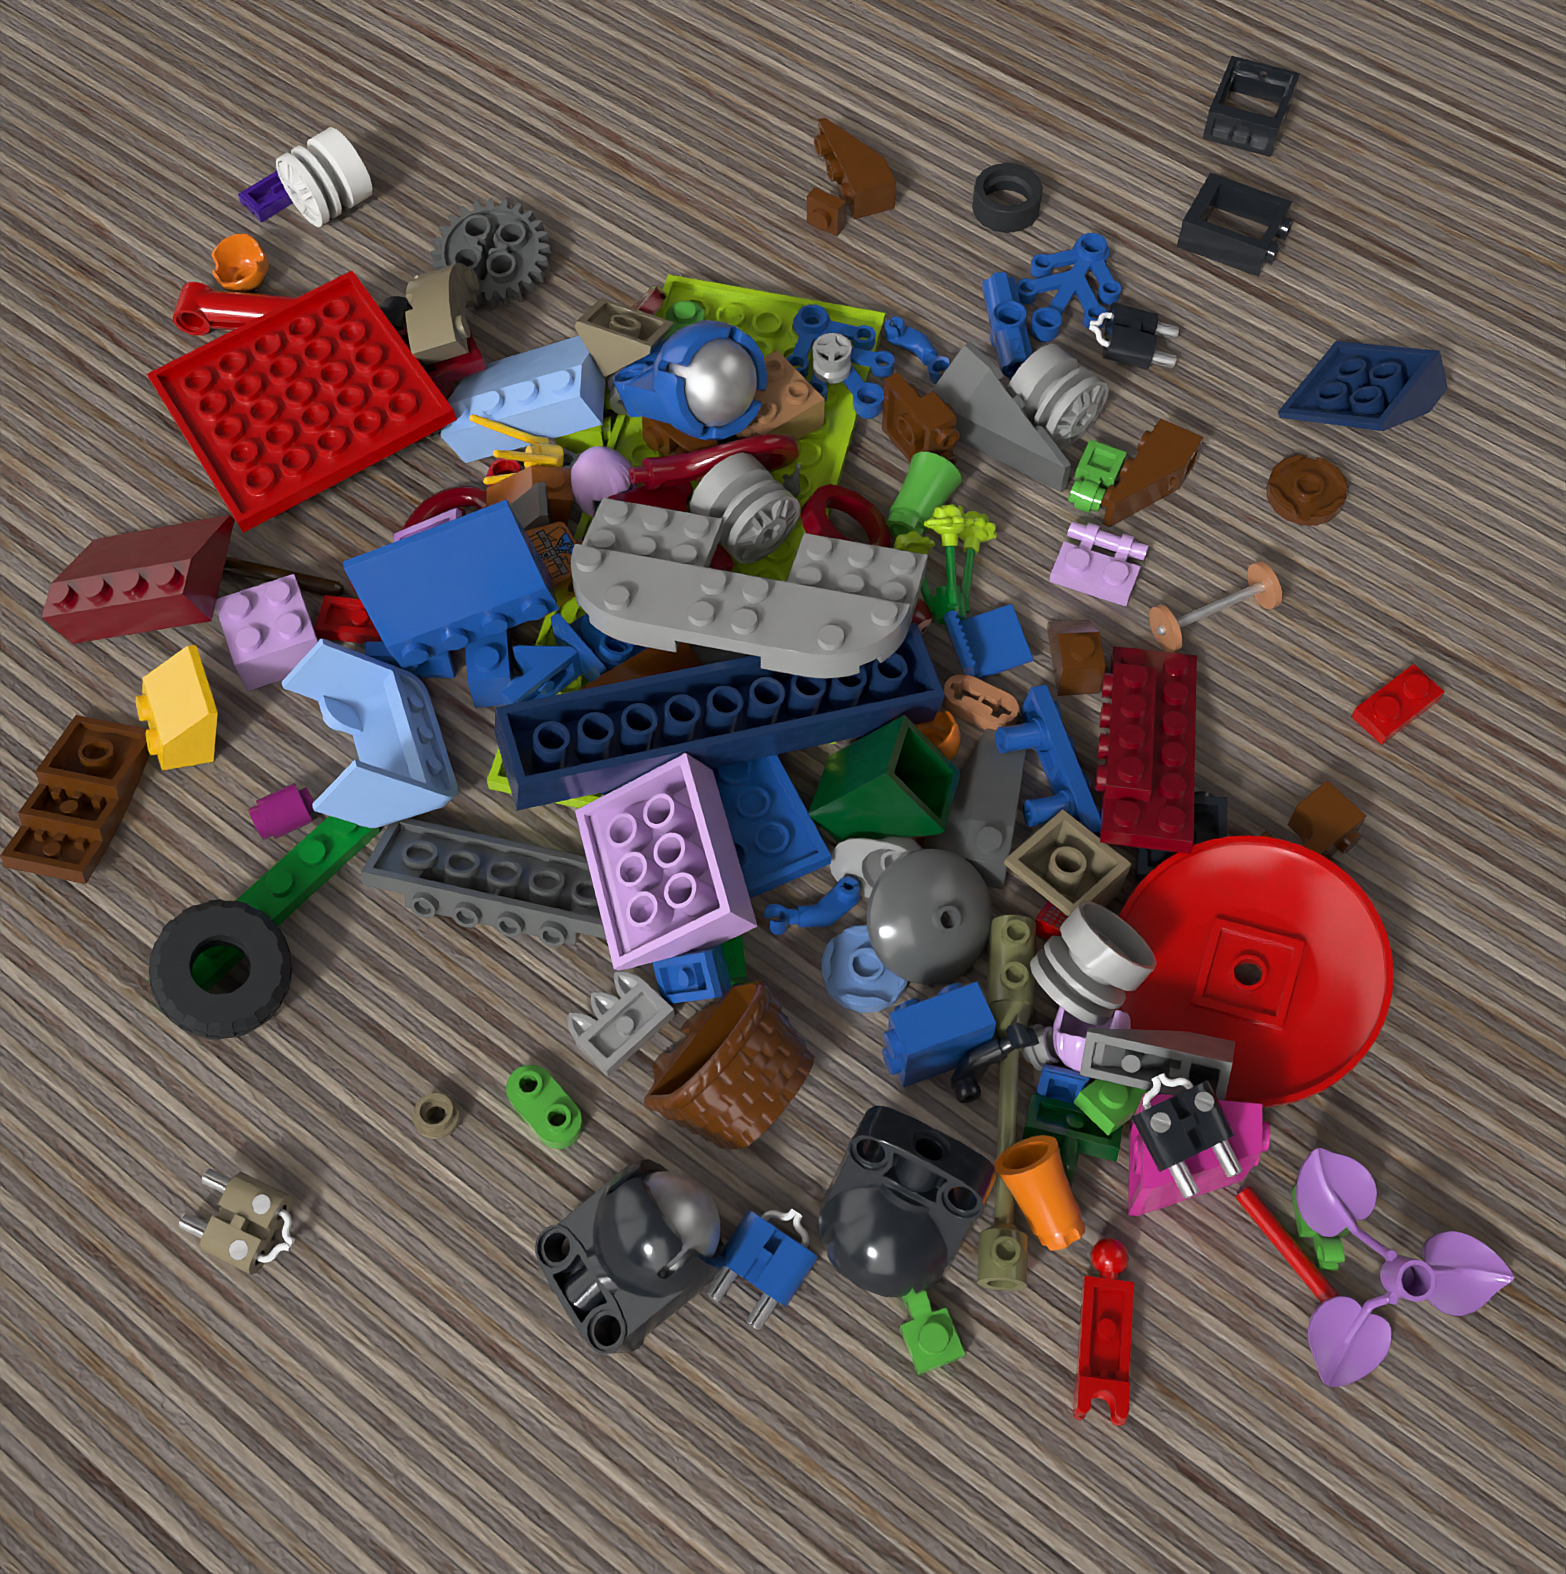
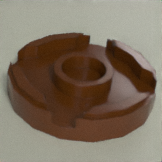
M1294 455L1285 458L1273 467L1266 485L1267 500L1273 510L1285 520L1299 525L1317 526L1334 519L1342 510L1348 489L1347 480L1340 469L1328 460L1317 457L1316 460L1306 459L1307 455Z

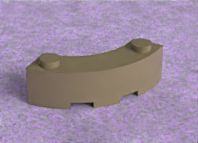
M456 263L415 276V280L409 281L406 289V297L413 309L405 311L412 355L424 365H430L469 353L467 338H470V329L464 317L465 308L478 305L475 291L479 290V282L473 268Z

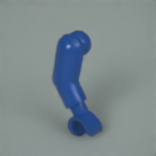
M891 317L892 323L890 320H887L884 326L887 341L897 347L915 353L923 365L928 366L930 381L936 384L941 378L938 371L947 370L950 365L949 359L945 356L938 357L939 353L927 335L906 326L900 317Z
M853 877L841 878L836 886L815 905L797 906V909H787L779 904L766 906L764 911L765 918L778 917L782 919L771 920L769 930L775 935H781L788 930L789 925L798 924V928L829 927L859 902V882Z

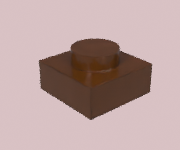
M814 187L807 195V223L838 237L845 228L846 201Z

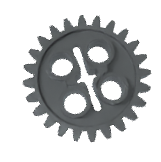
M489 198L487 207H481L480 203L476 200L474 201V210L469 212L464 206H461L462 216L460 218L453 215L448 216L451 223L450 227L439 226L442 237L433 238L436 249L431 251L434 261L432 267L434 270L461 263L466 267L470 266L468 268H473L479 282V290L475 291L478 305H474L477 310H479L483 302H488L490 310H494L496 301H502L503 305L508 308L509 298L511 297L522 302L521 292L526 290L529 293H535L532 282L543 283L542 271L550 270L547 258L552 257L547 231L544 230L541 219H535L532 210L524 213L521 203H517L510 209L507 199H504L499 207L495 206L492 198Z

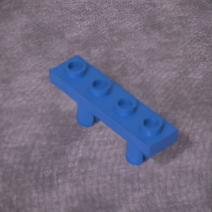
M1047 685L1031 687L1020 710L1025 723L998 727V731L995 732V743L1001 754L1034 748L1054 795L1026 800L1025 804H1023L1024 820L1029 827L1046 824L1063 809L1100 838L1102 811L1096 808L1090 793L1089 778L1084 771H1081L1075 756L1074 741L1071 736L1066 734L1061 721L1060 706L1056 700L1052 699Z

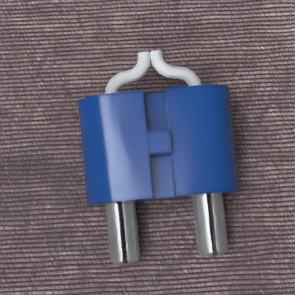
M792 1208L788 1213L770 1210L765 1212L762 1217L748 1210L724 1246L722 1255L727 1259L726 1266L719 1278L707 1290V1295L713 1298V1300L720 1302L737 1275H740L764 1292L747 1318V1323L750 1326L760 1330L778 1302L785 1307L788 1306L819 1258L807 1249L809 1235L801 1226V1218L803 1216ZM794 1217L793 1225L795 1230L802 1236V1243H798L767 1221L770 1218L787 1221Z

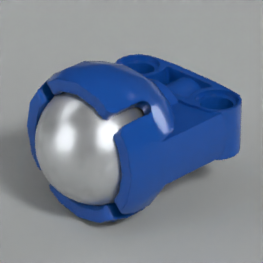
M702 320L677 330L674 334L661 341L650 354L625 366L615 374L613 383L630 417H647L671 424L675 429L688 436L702 440L719 441L743 431L757 416L762 401L753 398L756 390H766L768 375L764 356L749 334L725 322Z

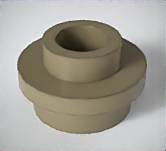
M442 1092L430 1093L422 1097L415 1105L412 1116L413 1123L417 1131L424 1137L441 1139L450 1135L457 1128L460 1121V1109L455 1099L450 1095ZM434 1112H445V1117L441 1122H429L430 1116Z

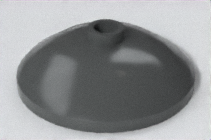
M920 849L904 854L893 861L882 872L871 891L867 907V929L871 945L879 960L888 970L909 982L922 985H937L960 977L977 962L990 937L993 912L986 883L971 863L950 851ZM946 911L949 919L948 923L943 927L940 919L941 915Z

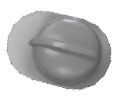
M887 837L879 841L866 838H850L840 842L832 850L831 864L829 865L831 873L837 882L843 877H853L860 884V896L870 898L877 879L893 861L906 853L920 850L922 847L909 837Z

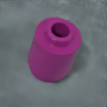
M295 783L256 800L257 805L248 809L262 840L271 836L277 839L314 822L311 813L315 812L312 805L314 803L307 787L298 790Z

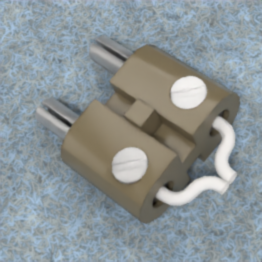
M211 1168L204 1172L209 1177L202 1176V1183L223 1193L218 1203L222 1207L217 1216L211 1217L209 1223L189 1213L184 1214L181 1218L184 1221L179 1222L180 1229L201 1238L200 1249L253 1275L264 1263L275 1259L280 1251L285 1250L289 1252L295 1238L290 1235L292 1219L289 1214L292 1206V1197L243 1172L237 1173L233 1178ZM283 1226L282 1235L287 1243L276 1245L270 1252L275 1242L271 1239L275 1231L281 1230Z

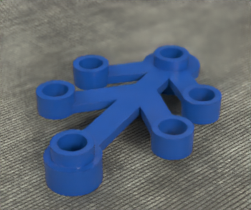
M1086 233L1076 241L1071 250L1050 255L1038 254L1032 258L1030 273L1036 279L1025 278L1017 282L1016 287L1020 303L1031 304L1037 299V294L1059 289L1049 307L1039 308L1032 314L1030 331L1037 341L1047 343L1059 335L1062 322L1061 316L1074 294H1076L1084 310L1082 322L1087 329L1090 328L1091 320L1097 321L1099 316L1106 312L1105 308L1098 304L1085 278L1089 269H1091L1099 283L1098 300L1105 305H1111L1113 302L1119 301L1121 285L1113 279L1105 264L1110 251L1103 236L1096 233ZM1074 264L1070 271L1051 275L1053 268ZM1106 318L1100 326H1097L1099 329L1103 328Z
M815 304L806 305L798 311L793 320V329L799 338L793 354L786 360L792 366H801V368L795 369L804 378L807 377L809 372L807 357L813 343L818 337L828 333L841 334L848 340H852L851 363L871 367L872 373L880 378H886L893 374L894 356L887 351H870L875 346L876 335L872 327L867 325L857 327L831 321L826 310ZM861 337H866V338H868V339H867V340H862V339H859V338H861ZM879 363H886V364H888V365H886V366H881V365H878V364H879ZM851 365L850 375L843 382L853 395V408L862 418H875L883 410L884 391L875 383H864ZM813 373L809 383L817 392L821 393L820 395L824 398L825 404L827 401V383L817 379Z

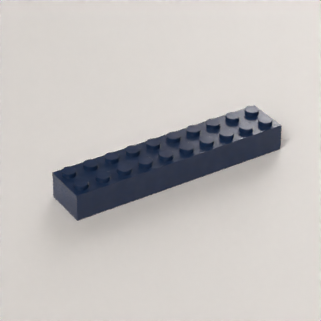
M911 623L904 641L889 658L882 663L876 658L859 666L858 674L839 678L804 677L762 669L761 657L752 655L496 707L495 736L516 810L518 811L618 789L684 753L712 769L865 736L903 715L914 725L934 721L945 694L917 623Z

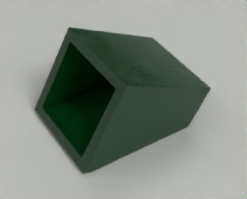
M903 715L828 757L808 814L837 842L850 838L873 840L887 837L938 835L945 831L961 772Z

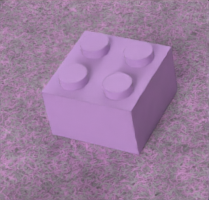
M294 574L216 600L215 606L234 666L247 691L285 679L319 641Z

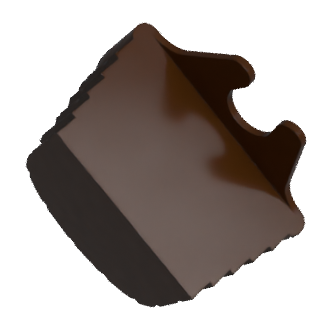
M765 981L737 983L732 985L719 1000L689 1018L682 1025L680 1030L684 1034L688 1032L689 1034L676 1050L669 1054L663 1052L656 1058L653 1063L655 1080L644 1098V1105L650 1111H658L665 1119L673 1120L679 1127H686L692 1134H699L705 1141L713 1142L718 1148L742 1149L758 1139L789 1105L809 1075L815 1057L806 1048L805 1041L797 1035V1031L789 1024L788 1017L781 1011V1003L772 996V991Z

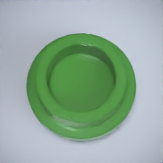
M680 301L668 309L666 319L674 322L673 327L682 329L704 320V311L695 302Z

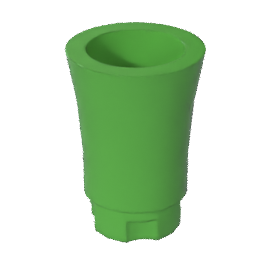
M918 452L913 455L906 478L890 508V515L886 520V524L893 537L896 538L898 535L907 534L910 531H916L923 537L924 533L929 530L928 527L924 526V521L932 518L934 509L944 505L962 482L960 472L950 461L930 452Z

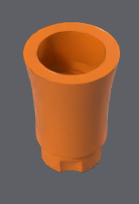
M1051 1136L1030 1137L1015 1143L1003 1151L994 1163L995 1170L1012 1193L1031 1231L1037 1235L1041 1245L1047 1246L1050 1251L1060 1250L1081 1239L1085 1233V1224L1080 1217L1081 1209L1066 1176L1057 1140Z

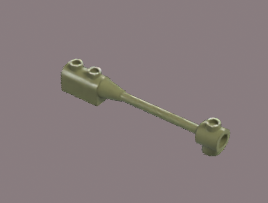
M1022 915L996 917L992 920L990 927L986 1001L996 1021L995 1036H998L1000 1039L1007 1036L1006 1028L1013 1023L1022 1024L1027 1028L1034 1012L1035 977L1032 974L1030 962L1036 955L1037 924L1033 919ZM1022 1048L1013 1050L1007 1054L1004 1060L1000 1061L997 1158L1003 1151L1016 1143L1019 1054H1021ZM998 1174L996 1175L994 1225L979 1233L977 1283L984 1288L993 1290H1021L1027 1287L1028 1235L1014 1226L1015 1198Z

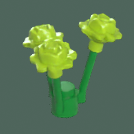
M954 504L942 505L934 509L932 518L924 521V526L934 529L935 532L941 534L942 547H946L947 585L936 588V595L932 596L924 576L920 590L924 602L929 606L931 614L934 615V622L945 625L943 615L952 610L958 612L961 621L967 619V613H970L969 597L975 554L979 552L980 543H986L990 539L997 538V532L995 531L996 525L989 522V517L985 513L980 514L977 511H969L964 514L962 505L958 507ZM916 531L898 535L893 543V549L926 555L935 546L934 540H930L927 536L922 537ZM958 537L964 541L963 551L966 553L961 592L960 586L956 585L955 546H958Z

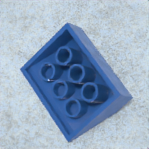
M507 500L343 561L344 570L382 641L402 668L421 664L428 658L450 650L461 649L473 641L489 635H498L508 628L529 620H538L548 613L559 610L549 571Z

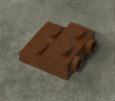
M898 372L885 378L882 430L910 463L914 454L930 452L947 459L955 466L957 458L953 454L954 444L960 437V433L956 429L957 416L952 406L944 403L934 391L921 397L917 388L911 383L908 384Z

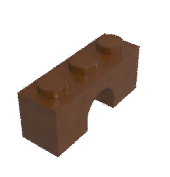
M1327 780L1296 806L1288 826L1301 838L1303 842L1301 846L1315 851L1332 861L1330 857L1338 850L1345 854L1361 839L1362 835L1358 831L1366 815ZM1267 830L1260 835L1274 838Z

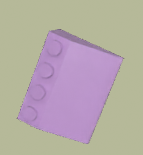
M684 753L575 810L615 970L621 971L717 946L757 927L713 770L692 756Z

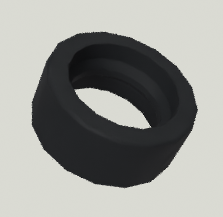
M1001 163L984 169L976 178L974 185L972 209L975 218L983 226L998 232H1017L1031 226L1038 218L1043 187L1040 178L1031 169L1020 164ZM1009 190L1023 195L1027 201L1017 205H1002L992 201L987 195L995 191Z

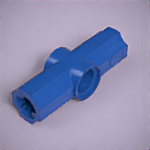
M1006 272L993 273L991 277L983 281L982 292L991 327L990 342L996 349L1000 371L1011 381L1019 367L1032 355V349L1025 324L1027 311L1020 303L1015 278L1008 276Z

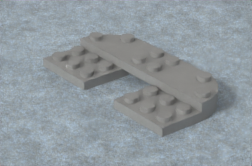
M602 498L582 545L575 544L572 551L571 572L578 607L582 606L589 615L590 623L604 634L622 642L676 652L680 642L760 656L762 669L812 678H839L858 674L859 666L876 658L882 663L899 648L909 630L928 561V555L804 533L787 582L709 568L723 532V519Z

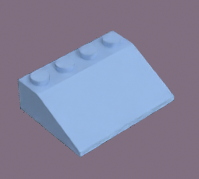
M580 336L485 364V370L464 377L447 400L453 408L457 420L441 428V437L465 463L493 456V451L496 449L511 451L532 445L471 422L470 415L472 414L533 436L547 437L548 440L603 425L605 377Z

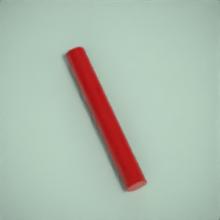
M1250 1186L1235 1197L1321 1303L1332 1297L1340 1296Z

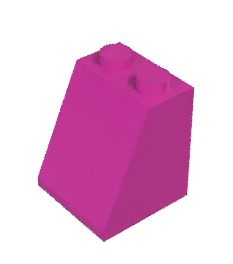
M1146 1093L1143 1094L1134 1115L1144 1111L1143 1098ZM1157 1094L1151 1099L1150 1105L1151 1107L1174 1097V1095ZM1218 1100L1236 1134L1227 1140L1243 1170L1236 1176L1227 1177L1212 1147L1184 1160L1199 1188V1193L1193 1197L1241 1182L1245 1179L1251 1168L1258 1165L1261 1153L1267 1151L1270 1144L1269 1122L1262 1121V1104ZM1131 1120L1128 1216H1140L1191 1199L1183 1198L1169 1168L1161 1172L1158 1171L1133 1120Z

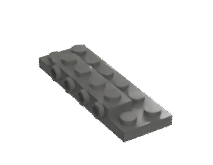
M407 818L389 824L361 871L362 885L404 894L405 907L411 908L416 915L422 918H430L434 914L452 917L459 925L467 928L474 927L477 923L496 927L501 934L507 937H516L520 933L537 936L544 944L551 947H558L563 943L576 945L580 934L606 939L587 857Z

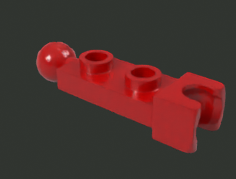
M1111 1237L1097 1241L1091 1249V1263L1099 1273V1277L1084 1276L1082 1280L1073 1417L1078 1421L1083 1420L1091 1408V1400L1100 1398L1106 1401L1110 1407L1111 1423L1115 1426H1121L1126 1423L1129 1414V1373L1134 1282L1118 1280V1275L1123 1273L1128 1266L1129 1255L1124 1244Z

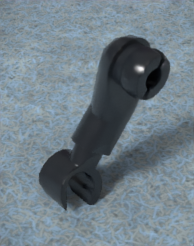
M1013 1023L1006 1028V1037L1000 1039L997 1036L969 1050L950 1080L951 1088L955 1089L956 1099L960 1103H968L978 1099L981 1096V1089L977 1083L981 1080L989 1066L1004 1060L1007 1054L1015 1049L1038 1045L1039 1041L1035 1030L1030 1027L1026 1028L1019 1023Z

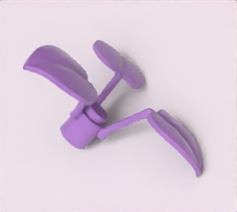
M1316 1148L1304 1160L1297 1178L1296 1200L1303 1220L1313 1231L1325 1237H1334L1347 1226L1353 1235L1382 1255L1386 1260L1380 1273L1382 1285L1387 1290L1384 1295L1367 1300L1362 1308L1358 1302L1350 1297L1335 1296L1323 1301L1310 1318L1308 1342L1321 1381L1328 1387H1339L1351 1384L1369 1374L1383 1361L1389 1351L1392 1337L1391 1327L1384 1318L1372 1314L1373 1309L1388 1303L1395 1305L1401 1297L1414 1302L1427 1299L1440 1312L1448 1315H1467L1481 1308L1494 1294L1512 1282L1514 1275L1505 1262L1491 1248L1478 1239L1462 1232L1443 1231L1428 1238L1424 1243L1422 1251L1424 1261L1397 1255L1394 1250L1385 1247L1355 1223V1221L1367 1218L1375 1207L1377 1189L1372 1175L1361 1163L1350 1157L1332 1153L1323 1148Z

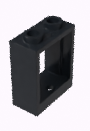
M1231 56L1210 107L1202 139L1271 157L1291 106L1300 73ZM1264 71L1267 75H1262L1260 72ZM1231 91L1280 104L1275 118L1226 106Z
M1210 173L1183 219L1177 247L1259 277L1266 263L1273 264L1281 245L1278 242L1279 238L1285 240L1289 234L1294 220L1288 217L1293 201ZM1217 208L1268 226V229L1262 240L1259 241L1207 221L1213 210Z

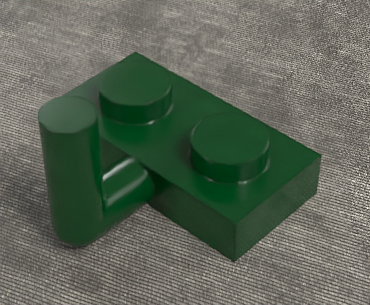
M1031 1094L1022 1139L1035 1136H1051L1055 1138L1060 1148L1066 1176L1070 1187H1072L1079 1153L1114 1162L1117 1161L1123 1125L1108 1136L1076 1104Z

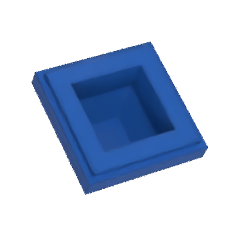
M1043 1064L1036 1095L1075 1104L1074 1101L1080 1091L1087 1087L1089 1077L1080 1075V1072Z

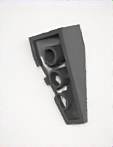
M971 341L962 347L932 389V392L934 391L944 403L950 404L957 416L956 429L960 433L958 441L1061 493L1067 488L1071 467L1070 462L1042 426L1034 427L1031 424L1024 410L1026 404L1021 397L1017 395L1012 399L1000 383L1004 375L996 364Z
M986 729L960 771L961 774L945 831L938 835H927L922 849H940L955 853L976 868L987 887L1003 889L1007 866L1004 865V862L1010 854L1026 750L1001 754L995 743V732L998 730Z

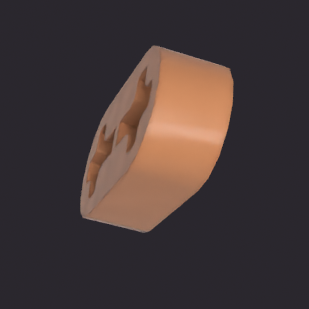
M956 674L945 682L943 705L952 715L984 730H997L998 727L1016 725L1019 705L1015 697L971 675ZM962 690L969 692V695L964 696L961 700L955 698V694H960ZM999 708L1006 710V714H1001L999 718L992 716V712L998 711Z

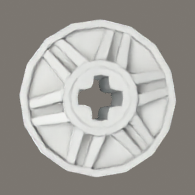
M329 127L307 141V149L299 145L291 150V154L285 153L276 159L277 172L287 194L301 214L317 227L327 223L329 217L335 218L340 215L341 204L351 208L372 195L373 187L364 163L347 138L335 128Z

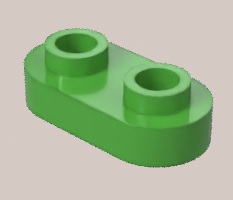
M537 1065L519 1067L510 1075L506 1085L509 1101L545 1145L554 1149L567 1148L577 1142L583 1132V1119L580 1110L544 1068ZM528 1081L537 1083L536 1089L532 1092H523L521 1090L522 1086ZM561 1114L566 1116V1121L561 1126L550 1124V1120L555 1115Z

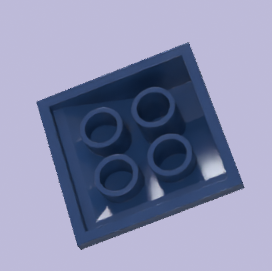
M1335 341L1278 411L1279 418L1385 431L1425 415L1432 410L1448 389L1440 351Z

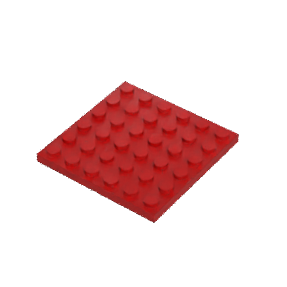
M353 270L147 373L153 387L243 533L457 420L451 405L416 357L412 355L411 350Z

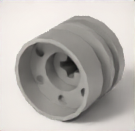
M1051 343L1041 347L1029 356L1011 379L1006 391L1012 399L1017 395L1021 397L1026 404L1024 410L1031 424L1034 427L1042 426L1058 448L1062 450L1081 438L1092 426L1104 407L1109 388L1107 383L1100 377L1094 376L1091 370L1085 367L1079 368L1077 359L1059 345Z
M742 452L729 456L716 464L702 478L694 490L690 502L691 513L723 519V532L719 543L739 563L744 564L761 560L775 551L789 536L800 515V503L779 481L773 480V476L752 454Z
M1081 901L1061 925L1060 931L1062 936H1051L1044 945V949H1040L1033 957L1030 966L1032 974L1039 985L1063 1009L1086 1023L1095 1026L1105 1025L1112 1017L1114 1009H1119L1126 999L1124 990H1136L1155 969L1157 961L1146 941L1118 915L1094 902Z

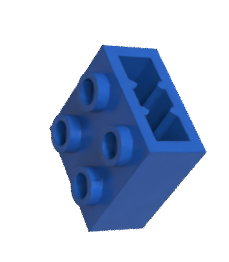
M978 982L966 986L962 983L949 985L940 990L935 997L921 1002L919 999L904 1001L896 1006L893 1012L889 1013L888 1031L883 1033L886 1048L882 1049V1055L890 1075L898 1074L903 1088L956 1069L969 1050L993 1039L996 1021Z

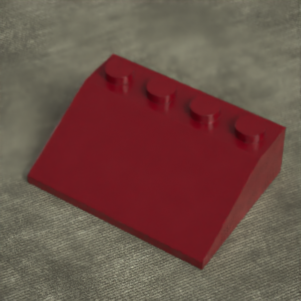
M231 515L94 539L51 583L41 618L72 644L211 622L235 519Z

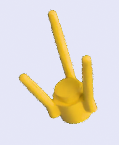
M475 414L470 415L471 422L533 445L527 446L525 452L496 449L493 451L494 457L524 461L525 468L530 466L563 467L564 453L562 447L549 444L547 437L533 436ZM516 473L485 477L483 482L486 485L496 484Z

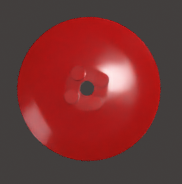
M1250 835L1228 836L1193 845L1191 854L1178 852L1152 870L1137 885L1119 914V917L1146 941L1155 955L1157 964L1155 969L1136 990H1124L1126 999L1119 1009H1115V1011L1120 1010L1129 1015L1130 1029L1188 1031L1235 1041L1225 1101L1262 1104V1108H1270L1302 1101L1321 1093L1339 1082L1359 1064L1375 1043L1384 1025L1393 991L1394 969L1392 951L1381 917L1362 888L1344 870L1329 859L1304 846L1282 839ZM1244 963L1254 964L1260 969L1262 977L1254 985H1243L1238 982L1234 975L1236 968Z

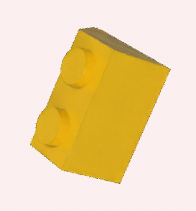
M189 645L143 677L142 695L136 696L138 717L140 721L147 720L149 730H146L148 751L150 755L157 754L162 771L214 762L218 712L197 645Z

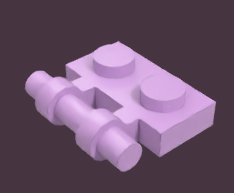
M1072 521L1067 536L1080 540V546L1063 542L1051 571L1049 582L1126 607L1141 566L1127 562L1128 557L1144 561L1149 546L1134 541L1135 537L1124 533L1120 537L1100 530L1099 525L1089 522L1086 526ZM1094 545L1116 552L1114 558L1092 551Z

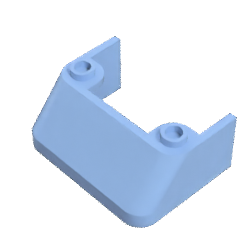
M321 638L282 681L284 689L319 701L323 720L331 729L353 735L360 760H354L312 804L314 811L363 827L378 828L442 808L457 795V782L428 690L423 682L414 674Z

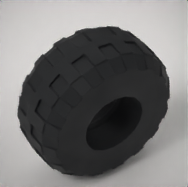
M208 900V902L192 905L182 910V913L173 920H170L162 929L161 934L154 943L149 963V980L152 993L159 1008L167 1018L179 1028L192 1035L217 1040L246 1035L270 1020L287 996L292 976L291 953L281 929L263 911H259L247 903L236 900ZM221 945L234 947L244 953L250 962V976L243 986L234 992L222 995L208 993L198 987L193 980L192 969L199 955L211 947Z

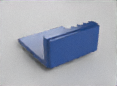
M1012 604L962 621L959 619L958 612L953 610L943 615L946 630L964 675H971L980 680L1034 661Z

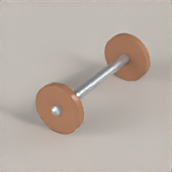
M1263 561L1253 563L1249 566L1247 572L1249 587L1178 618H1175L1173 613L1162 604L1152 607L1149 611V623L1155 639L1163 650L1173 653L1182 647L1180 628L1252 596L1265 609L1270 610L1279 606L1282 601V590L1275 572Z

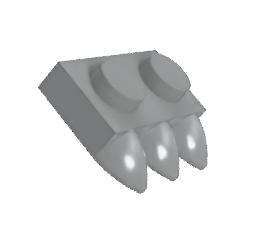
M616 971L614 973V984L618 995L621 997L620 1000L613 995L603 992L591 993V1005L594 1014L598 1018L597 1021L581 1013L568 1014V1028L577 1047L607 1077L615 1072L675 1016L674 1009L642 978L629 972Z

